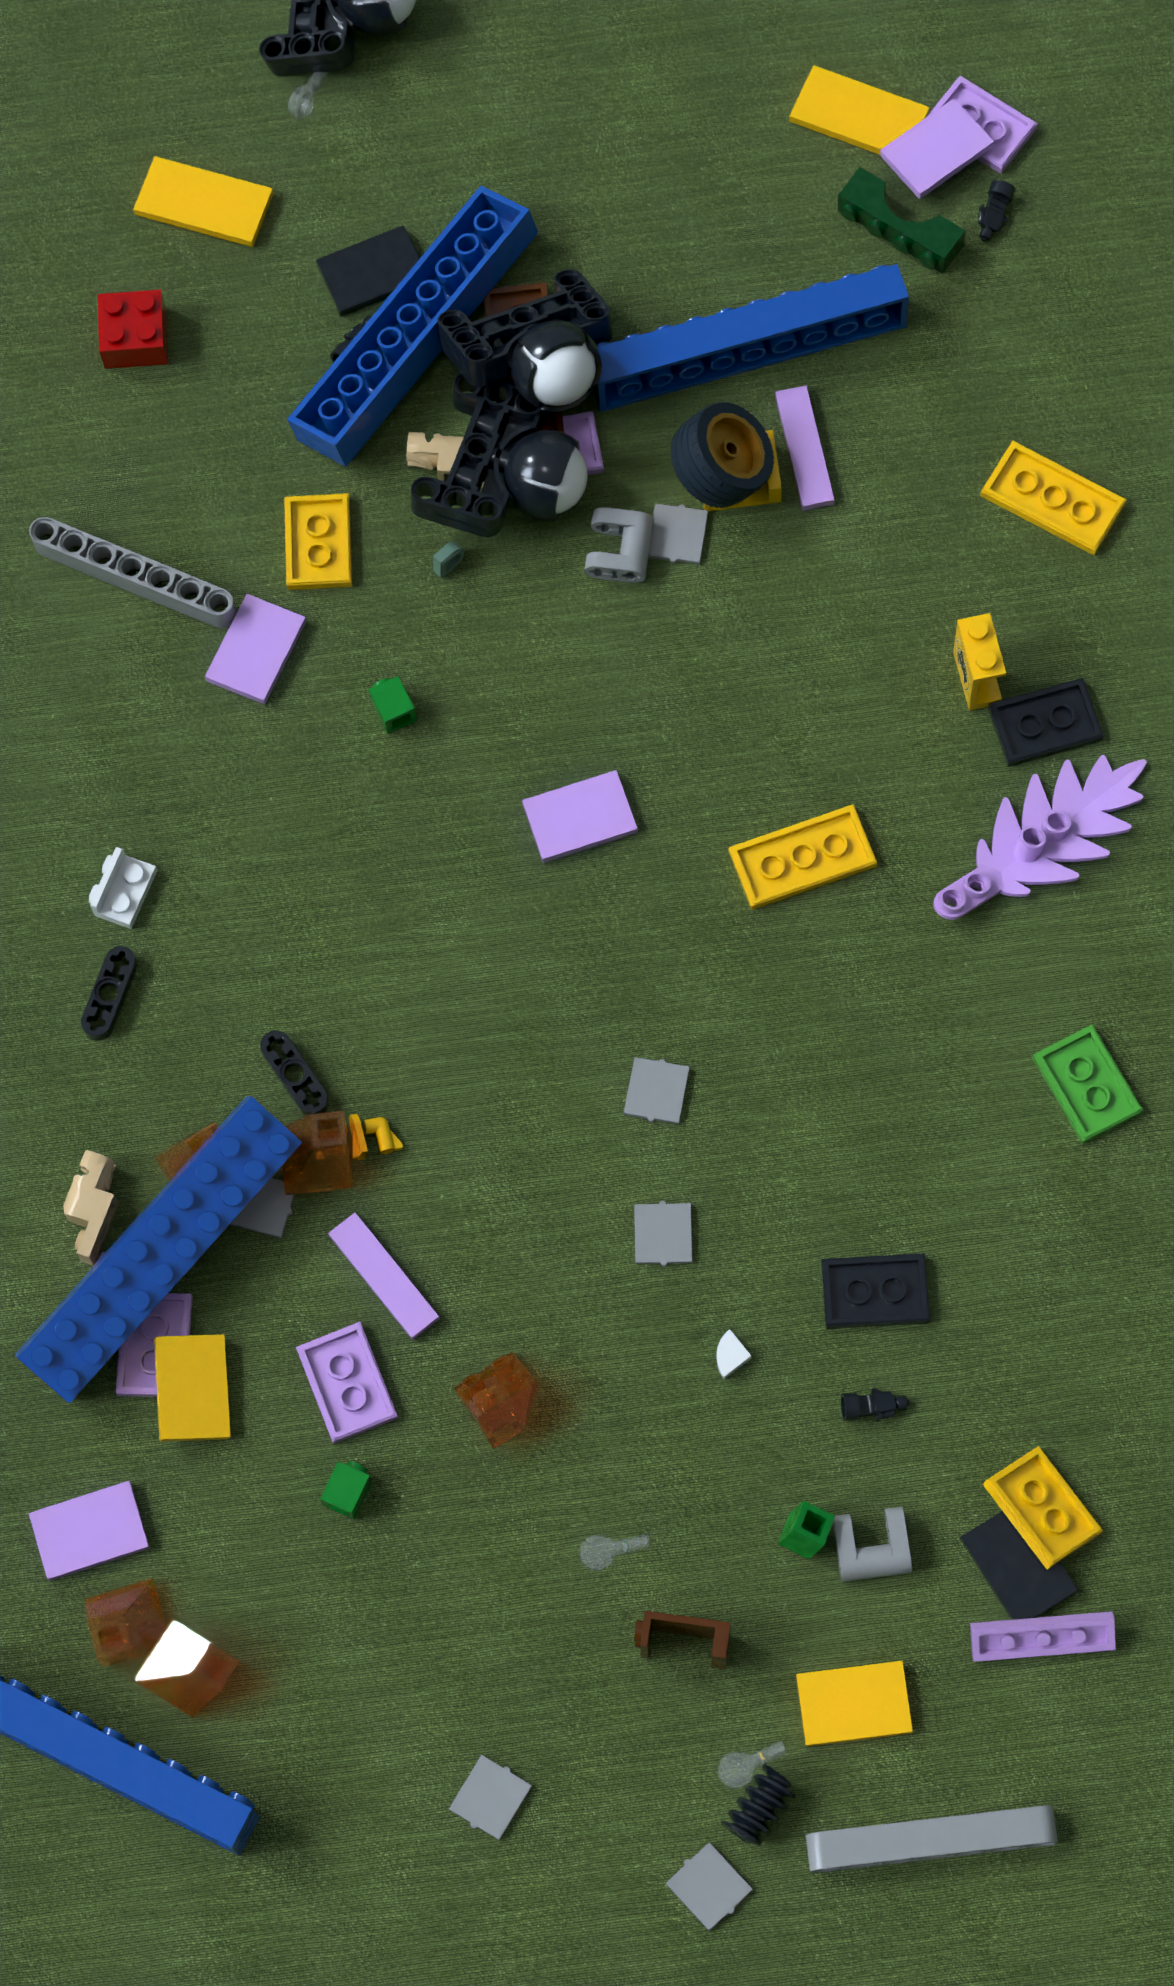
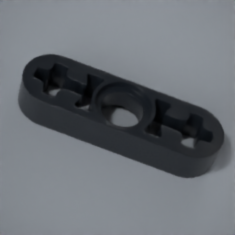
M117 946L107 953L84 1010L81 1025L87 1037L92 1040L101 1041L111 1035L135 975L137 961L133 952L127 947ZM123 956L129 965L121 966L118 976L123 982H120L114 978L117 972L114 960L120 961ZM111 985L118 988V996L114 1000L104 1001L100 998V992L104 987ZM98 1005L104 1009L102 1021L105 1026H98L96 1031H93L90 1021L98 1020L101 1013L99 1008L95 1007Z
M274 1030L266 1033L260 1042L263 1057L299 1110L310 1118L323 1115L329 1106L327 1093L294 1044L284 1032ZM275 1041L277 1044L284 1043L281 1047L287 1059L282 1062L275 1051L269 1053L271 1042ZM292 1066L301 1067L304 1070L303 1078L298 1082L288 1081L285 1078L288 1068ZM306 1086L313 1097L321 1096L318 1099L319 1105L315 1108L311 1104L305 1106L308 1101L302 1089Z

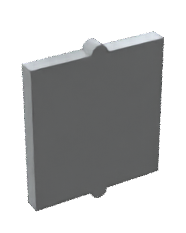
M655 504L648 558L668 560L671 564L683 562L700 565L708 511L685 508L683 504H680L679 507Z
M634 1057L624 1115L648 1119L649 1123L661 1121L679 1125L690 1067L666 1063L664 1059L654 1061Z
M270 1178L229 1225L281 1239L287 1218L293 1214L291 1205L297 1184Z
M660 1201L659 1204H634L635 1264H660L662 1267H666L667 1264L692 1263L691 1203L666 1204L665 1201Z
M481 1755L449 1807V1810L470 1822L472 1829L478 1827L497 1840H500L532 1785L512 1774L508 1766L503 1768Z
M710 1842L691 1860L686 1859L684 1866L666 1882V1885L708 1931L727 1914H733L734 1907L753 1890Z

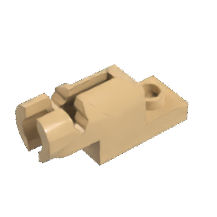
M409 432L407 466H417L433 470L435 467L437 468L438 479L446 482L464 437L434 434L431 442H427L425 433Z
M86 1150L79 1164L81 1171L86 1175L80 1176L77 1174L73 1177V1182L63 1207L64 1215L68 1221L86 1227V1230L79 1232L75 1242V1249L81 1262L94 1266L119 1202L114 1194L106 1192V1190L110 1191L113 1172L116 1167L115 1161L99 1153Z

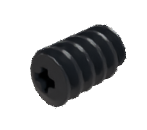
M763 1764L762 1768L767 1776L755 1774L753 1778L759 1788L753 1786L745 1788V1792L750 1800L739 1797L736 1803L741 1811L729 1810L728 1815L733 1823L721 1821V1824L736 1837L747 1844L751 1843L758 1846L762 1845L757 1835L758 1831L766 1834L771 1832L765 1821H779L774 1809L778 1808L785 1811L788 1809L782 1798L784 1796L792 1799L796 1798L795 1793L791 1789L790 1782L766 1764Z

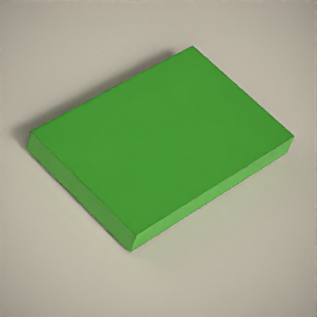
M1093 1024L1033 1054L1032 1059L1082 1144L1143 1113L1142 1107Z

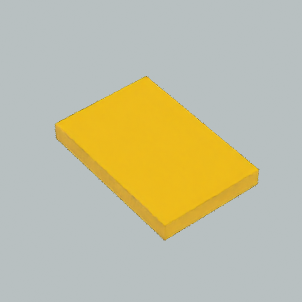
M349 493L284 497L287 590L352 587Z
M225 1334L156 1336L154 1338L159 1441L229 1439L231 1435Z
M1039 1446L987 1479L983 1484L1047 1570L1093 1540L1103 1531Z
M903 1661L796 1674L806 1747L913 1733Z

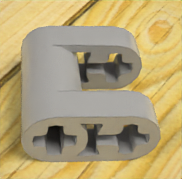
M596 508L592 515V530L604 535L621 536V547L619 554L605 552L588 553L585 561V574L592 578L630 583L644 581L654 523L653 516L640 511Z
M902 1506L884 1509L889 1544L855 1548L850 1514L835 1515L832 1524L841 1582L912 1573L910 1548Z

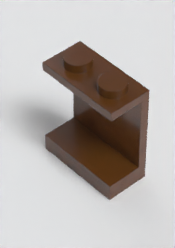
M645 1611L644 1621L637 1620L634 1641L635 1647L640 1648L641 1658L648 1659L652 1631L714 1639L711 1656L712 1668L726 1670L731 1623Z

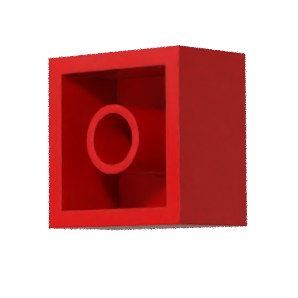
M161 289L97 294L99 353L105 369L168 364L166 306Z

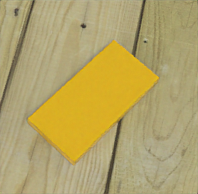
M813 65L790 113L789 122L880 155L882 148L925 119L929 114L930 107Z
M154 156L133 210L137 216L253 247L274 193L273 188Z
M1012 441L980 494L981 497L1092 555H1095L1127 501V499L1015 441Z
M854 804L728 847V852L751 910L877 867L876 858Z

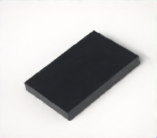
M404 225L316 259V263L341 317L388 298L418 262L419 257Z
M1083 678L988 704V711L1008 767L1103 741L1104 738Z
M925 1253L821 1259L826 1329L930 1323Z
M1003 1511L960 1537V1541L1011 1620L1036 1618L1078 1591L1060 1562L1048 1570L1044 1567Z

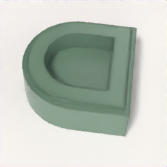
M456 541L445 545L433 555V572L440 578L445 577L461 562L464 557V549Z

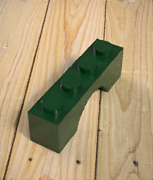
M859 167L838 194V211H840L841 215L851 222L856 221L863 225L873 236L882 237L891 242L901 253H909L919 259L924 267L931 270L935 269L943 274L964 247L966 230L941 215L922 222H911L899 218L892 213L886 204V182Z

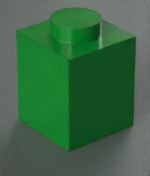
M398 676L391 679L383 678L377 681L372 688L368 689L370 701L387 735L417 721L415 708Z
M338 1461L320 1498L322 1505L355 1520L372 1485L370 1475L366 1474L368 1469L353 1461H349L347 1465Z
M802 1501L788 1514L778 1545L810 1559L824 1547L835 1515L806 1501Z

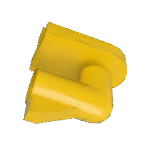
M358 1114L349 1115V1125L352 1134V1159L364 1160L367 1155L368 1149L364 1134H376L381 1154L402 1150V1142L390 1130L388 1121L384 1117L363 1120L362 1129Z

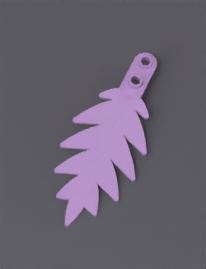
M1101 755L1093 766L1082 791L1071 761L1065 760L1054 788L1052 809L1038 775L1033 774L1023 805L1021 829L1009 799L1004 797L994 825L991 852L985 840L980 839L976 850L977 868L936 894L933 905L937 914L945 919L955 920L999 893L1013 897L1029 896L1031 890L1022 884L1047 885L1078 880L1079 873L1054 861L1079 862L1108 858L1109 850L1083 838L1111 836L1130 831L1131 824L1106 812L1120 810L1142 801L1143 795L1129 787L1140 776L1147 761L1145 759L1134 761L1112 771L1106 756Z

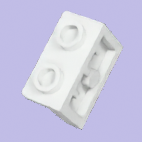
M116 847L113 855L106 857L102 867L104 875L99 885L95 884L89 895V903H91L90 906L94 915L132 929L158 871L156 866L125 855L123 849Z

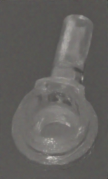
M314 72L306 85L303 84L301 88L297 87L289 100L288 113L294 115L295 119L301 121L305 116L311 114L314 106V98L312 96L319 89L327 72Z
M647 1534L612 1542L609 1537L593 1535L586 1538L582 1543L580 1559L588 1569L594 1571L608 1568L616 1555L649 1548V1538Z
M779 1741L751 1755L739 1752L726 1754L718 1764L717 1772L719 1779L729 1788L737 1789L744 1787L750 1782L754 1769L787 1754L782 1741Z

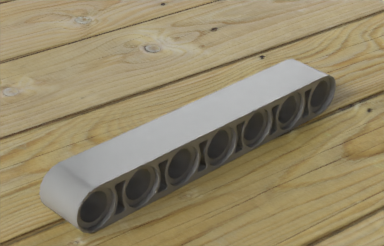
M40 517L30 525L29 533L36 551L48 559L217 628L229 627L237 614L232 595L223 588L52 518ZM45 534H53L48 540H40ZM73 546H82L76 552H69V549ZM101 558H111L109 562L105 564L97 563ZM132 569L140 570L134 576L126 575ZM161 581L169 582L168 585L163 588L155 587L156 584ZM189 593L198 594V596L192 600L184 599L185 596ZM218 605L228 606L222 612L213 611Z
M1036 1806L856 1827L805 1835L809 1868L812 1873L1034 1848L1058 1843L1053 1806Z

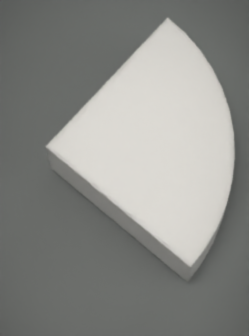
M730 1329L723 1335L717 1348V1365L723 1379L727 1378L751 1359L750 1353Z

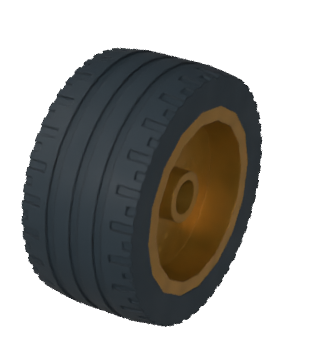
M718 402L701 409L681 425L671 442L672 465L680 483L683 484V487L695 499L711 507L726 508L745 500L766 483L774 467L772 444L762 424L749 411L729 402Z

